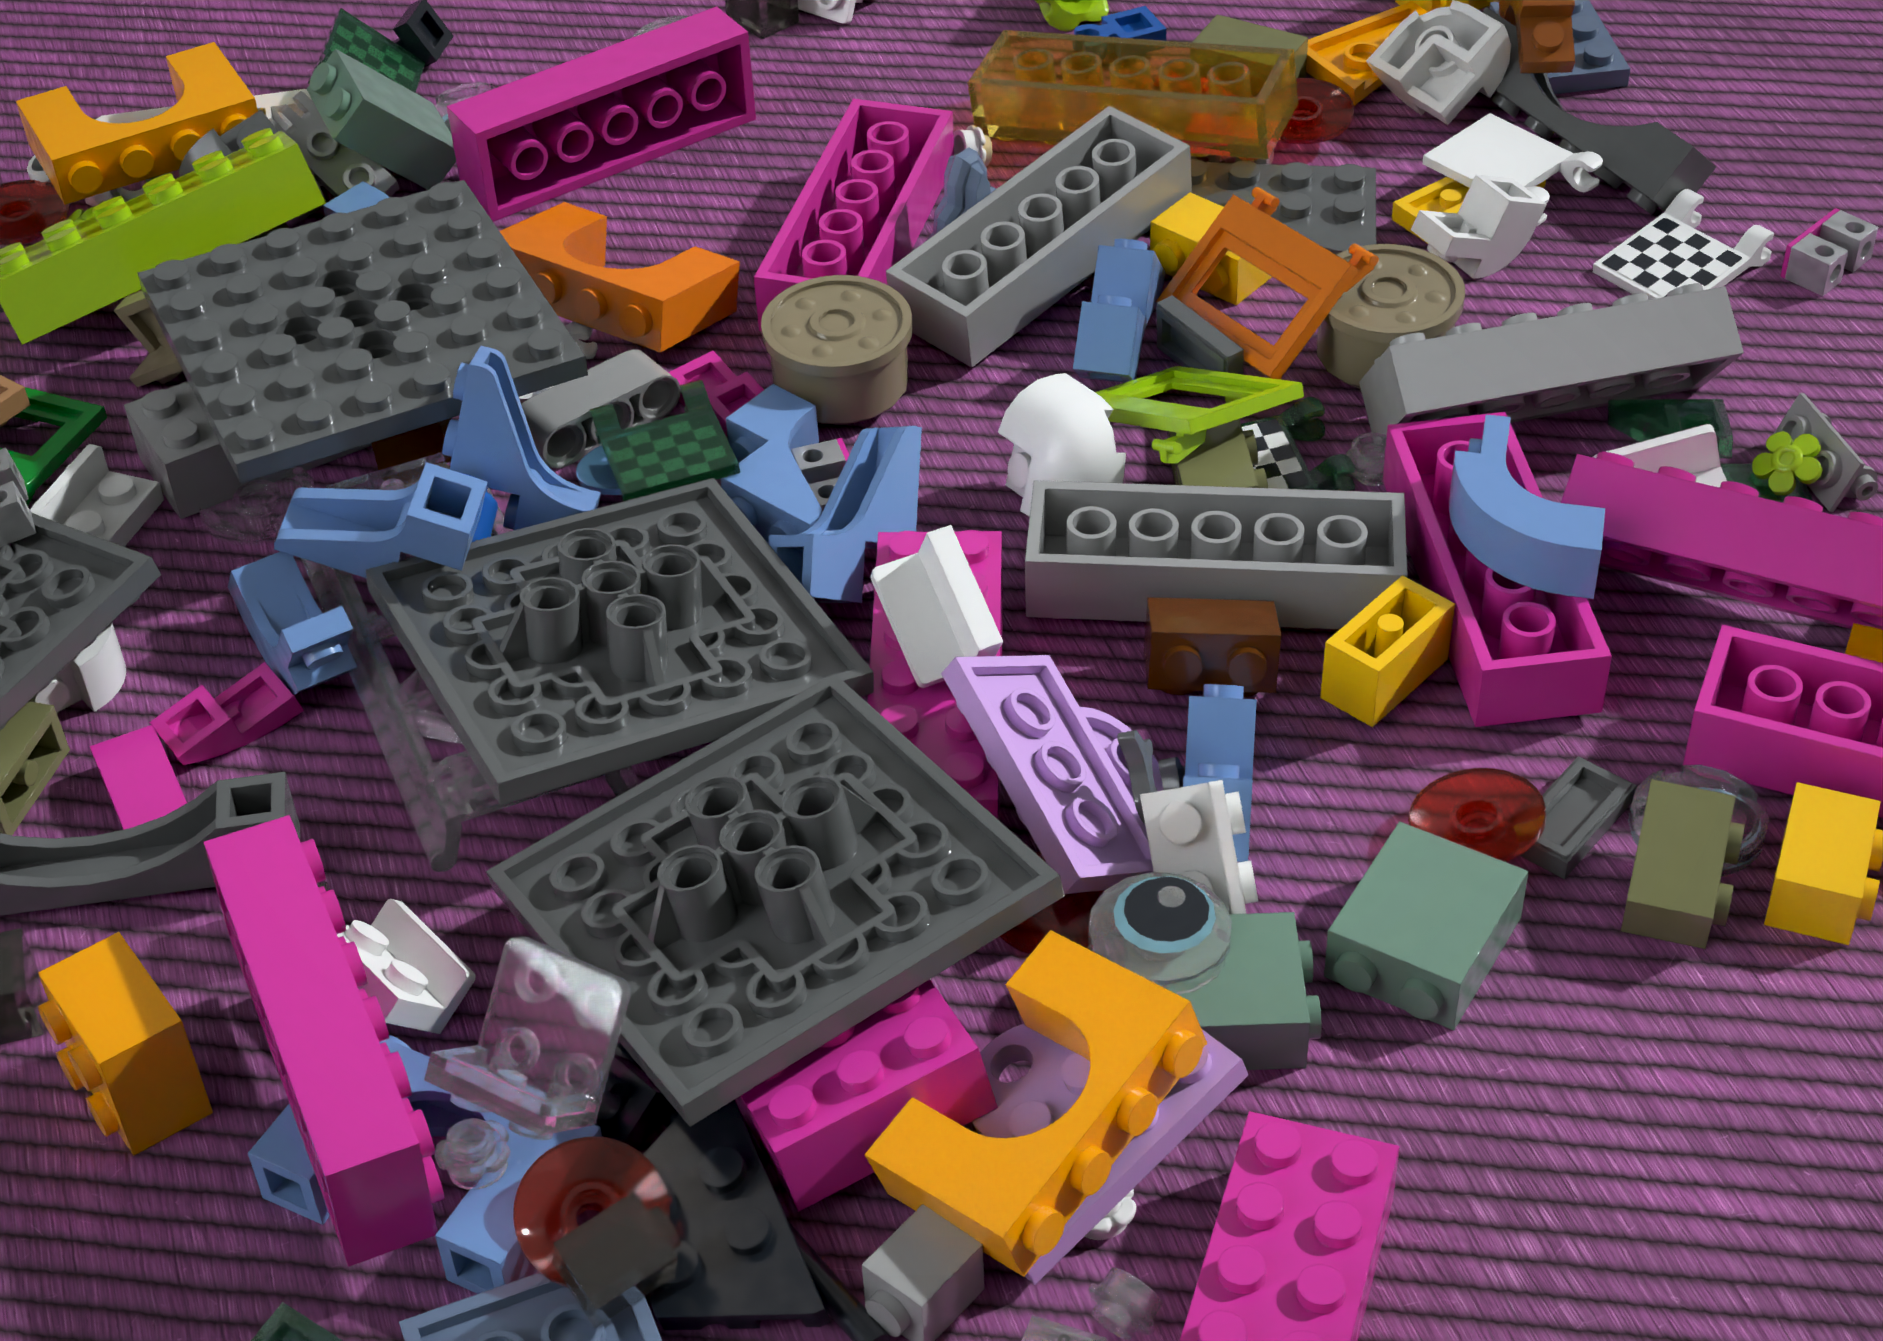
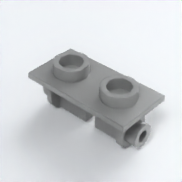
M1799 393L1774 434L1781 431L1787 432L1793 441L1802 434H1811L1818 439L1821 450L1814 458L1820 462L1823 471L1816 482L1807 484L1808 487L1830 512L1835 511L1843 497L1857 498L1861 501L1870 499L1878 490L1877 473L1872 467L1865 466V463L1834 429L1830 418L1826 414L1821 413L1804 393Z

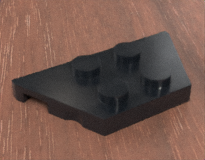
M736 1099L691 1127L679 1115L608 1192L655 1316L664 1330H701L711 1324H721L729 1329L760 1328L761 1320L802 1319L806 1327H822L831 1322Z

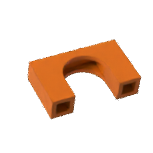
M566 202L500 230L504 239L558 316L661 353L737 311L740 261L694 246L654 266L635 269L606 268L604 266L607 216Z

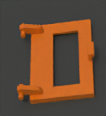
M1255 187L1251 193L1255 198L1252 204L1234 194L1156 302L1173 295L1244 349V362L1269 378L1281 379L1342 294L1350 290L1370 273L1378 263L1379 258L1354 243L1349 247V253L1353 256L1347 262L1271 217L1270 215L1276 211L1279 205V199L1263 189ZM1228 250L1308 299L1275 345L1270 344L1196 296Z

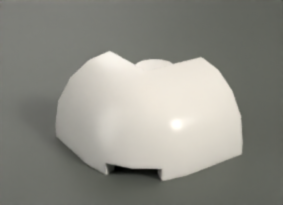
M1452 0L1450 7L1436 8L1420 16L1415 10L1393 30L1366 62L1377 77L1406 105L1420 115H1423L1426 111L1448 125L1478 91L1489 98L1492 96L1502 82L1508 67L1511 43L1504 24L1469 4Z
M1066 373L1037 379L1022 390L1005 411L998 430L999 434L1014 444L1012 456L1008 462V475L1005 485L1023 497L1020 511L1030 516L1034 480L1123 483L1126 453L1116 452L1114 433L1108 420L1114 409L1100 395Z

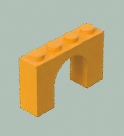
M215 42L166 56L178 102L162 114L146 120L131 123H107L92 119L81 110L67 86L16 101L28 144L64 205L178 170L186 153L210 130L214 128L217 134L221 136L258 112L255 97Z
M1052 930L1047 933L1005 985L1025 1026L1090 1061L1087 1082L1073 1106L1058 1120L1034 1133L1012 1138H994L975 1133L912 1097L864 1154L888 1195L915 1211L924 1204L982 1243L985 1254L1025 1277L1040 1256L1048 1254L1057 1245L1063 1234L1065 1224L1086 1197L1095 1194L1104 1185L1110 1174L1112 1164L1134 1136H1139L1148 1129L1156 1115L1159 1104L1180 1078L1188 1076L1195 1069L1201 1058L1203 1047L1207 1045L1206 1038L1189 1000Z

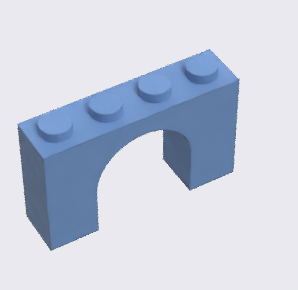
M389 1035V1039L379 1043L386 1042L390 1053L398 1051L412 1095L406 1098L409 1099L413 1111L422 1110L431 1137L445 1136L462 1139L478 1146L489 1155L488 1162L480 1177L435 1235L446 1279L479 1294L536 1274L609 1173L600 1127L579 1119L570 1110L562 1112L533 1100L526 1092L515 1086H499L477 1077L457 1062L452 1060L439 1061L414 1051L400 1039ZM288 1104L248 1152V1156L263 1199L323 1225L330 1215L290 1104Z

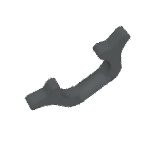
M1137 730L1118 733L1117 740L1127 763L1135 807L1141 821L1145 824L1140 794L1157 792L1152 770V741L1150 739L1143 740ZM1172 757L1159 760L1158 765L1163 790L1183 787L1185 765H1181L1179 758Z

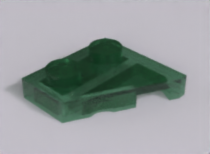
M1723 399L1608 400V425L1639 442L1711 424L1717 437L1719 458L1732 459L1733 433Z

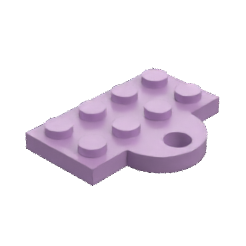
M1050 655L955 657L941 675L953 694L958 709L967 719L982 746L987 761L996 771L1015 805L1019 818L1026 825L1046 863L1060 875L1064 894L1128 888L1131 884L1154 877L1146 826L1141 821L1136 810L1127 763L1117 740L1118 733L1133 730L1105 712L1093 708L1079 707ZM1152 755L1155 787L1157 791H1162L1163 786L1159 765L1154 755Z
M1025 1024L1007 1030L992 1040L980 1052L998 1108L975 1119L972 1123L978 1134L994 1138L1024 1136L1047 1127L1063 1116L1081 1095L1088 1079L1090 1061L1030 1029ZM1202 1030L1207 1045L1203 1047L1201 1058L1195 1069L1188 1076L1177 1081L1157 1107L1156 1115L1148 1129L1141 1135L1134 1136L1112 1164L1110 1174L1104 1185L1095 1194L1087 1196L1065 1224L1063 1234L1057 1245L1048 1254L1040 1256L1025 1277L1036 1285L1248 1076L1242 1058ZM1023 1060L1032 1062L1031 1069L1021 1079L1013 1082H1002L999 1080L1002 1071L1008 1065Z

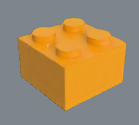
M120 932L38 972L48 998L47 1002L38 1006L39 1013L56 1044L60 1045L63 1042L66 1044V1048L56 1052L57 1059L75 1091L85 1087L87 1091L92 1092L93 1095L87 1097L86 1102L97 1125L106 1137L118 1132L134 1156L213 1113L182 1020Z

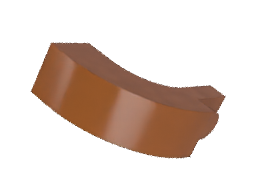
M1499 0L1500 16L1516 26L1520 73L1572 72L1575 64V51L1571 16L1575 7V0Z

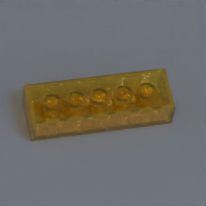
M1003 30L967 83L974 126L980 127L984 135L996 137L1002 141L1022 139L1043 141L1049 145H1057L1098 113L1111 106L1190 145L1192 156H1231L1245 161L1269 159L1298 105L1294 49Z

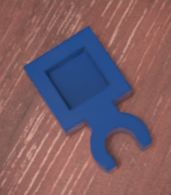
M1146 6L1102 16L1101 25L1085 24L1074 28V47L1076 49L1085 47V59L1087 61L1102 59L1108 52L1117 51L1121 57L1139 56L1145 54L1148 50L1166 46L1167 29Z

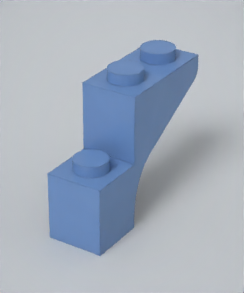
M1115 239L1114 246H1098L1091 302L1082 301L1073 370L1080 378L1123 383L1137 378L1145 329L1157 305L1156 300L1163 292L1166 273L1155 251L1147 250L1148 244L1143 241Z
M480 346L469 364L461 362L455 379L453 398L462 400L459 421L450 420L442 450L443 455L452 457L450 470L488 481V488L511 493L503 527L513 531L597 509L601 492L580 487L563 479L542 460L535 446L504 355L496 349Z
M772 384L726 418L730 462L735 466L732 468V473L720 477L722 489L768 544L769 535L800 534L813 526L822 514L819 502L791 454V449L819 443L816 405Z
M901 426L863 429L851 450L821 516L813 526L800 534L769 535V546L816 603H862L865 548L877 549L878 532H916L922 427Z
M426 462L419 481L404 489L297 488L294 491L274 542V550L367 578L366 569L399 562L405 559L406 554L462 571L480 520L488 481Z
M1204 684L1203 697L1189 696L1183 787L1223 780L1225 794L1239 791L1246 833L1232 836L1237 862L1248 861L1257 700L1243 699V686Z

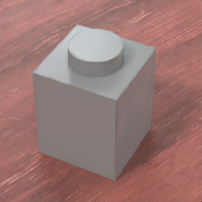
M922 1204L862 1264L865 1308L868 1315L890 1336L899 1337L902 1335L909 1341H935L984 1290L983 1244Z

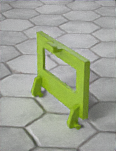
M1182 366L1171 367L1095 392L1114 409L1108 418L1110 422L1176 432V436L1164 440L1154 439L1152 441V449L1159 451L1160 459L1163 463H1179L1205 442L1207 429L1304 397L1302 382ZM1176 389L1224 396L1226 403L1209 409L1144 398Z

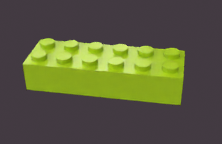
M271 128L257 131L241 140L244 148L225 157L221 150L209 153L192 163L194 171L177 179H174L172 173H168L145 183L142 186L145 193L126 202L122 196L111 198L92 209L94 217L74 225L72 219H67L42 231L41 234L44 240L24 248L21 242L0 249V305L22 345L141 290L138 272L155 268L160 263L168 260H184L205 254L221 245L240 244L326 204L298 144L282 130L273 134Z

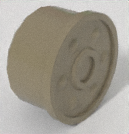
M1397 244L1361 246L1378 256L1379 261L1370 273L1350 290L1342 294L1317 329V357L1327 371L1348 385L1360 388L1359 381L1375 364L1374 360L1380 357L1390 346L1389 343L1393 339L1411 333H1424L1425 339L1446 336V332L1455 327V323L1461 316L1465 300L1463 279L1447 261L1428 251L1411 246ZM1349 249L1336 254L1347 262L1353 256L1349 253Z
M823 276L800 282L785 289L773 298L762 315L761 330L763 344L771 356L773 384L816 405L817 423L848 425L870 420L893 407L906 391L908 381L907 345L910 342L913 330L912 312L906 299L894 288L880 281L861 276Z

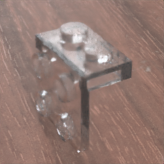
M510 938L503 948L478 1045L431 1052L424 1081L450 1092V1101L458 1107L474 1112H492L509 1120L508 1128L512 1132L526 1138L550 1140L553 1134L557 1132L593 1126L596 1123L630 999L631 991L629 984L619 976L531 938Z

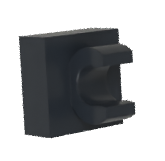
M418 0L408 7L393 28V31L399 38L390 42L388 47L400 60H405L413 55L420 66L424 68L439 59L454 36L427 0Z
M610 1053L602 1067L594 1069L590 1076L593 1079L592 1083L580 1102L572 1104L570 1111L579 1119L599 1126L603 1143L616 1155L634 1159L670 1102L651 1079L628 1058Z

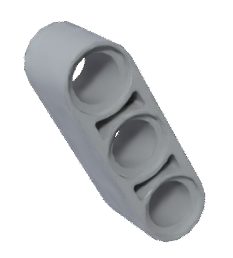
M632 349L588 369L587 376L555 385L527 399L521 405L540 457L551 468H563L582 459L598 446L614 439L628 436L668 415L677 405L681 387L676 378L641 350Z

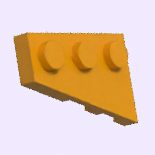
M1410 1L1308 39L1306 72L1347 103L1355 106L1383 84L1366 60L1393 30L1415 10L1419 16L1428 11L1415 2Z

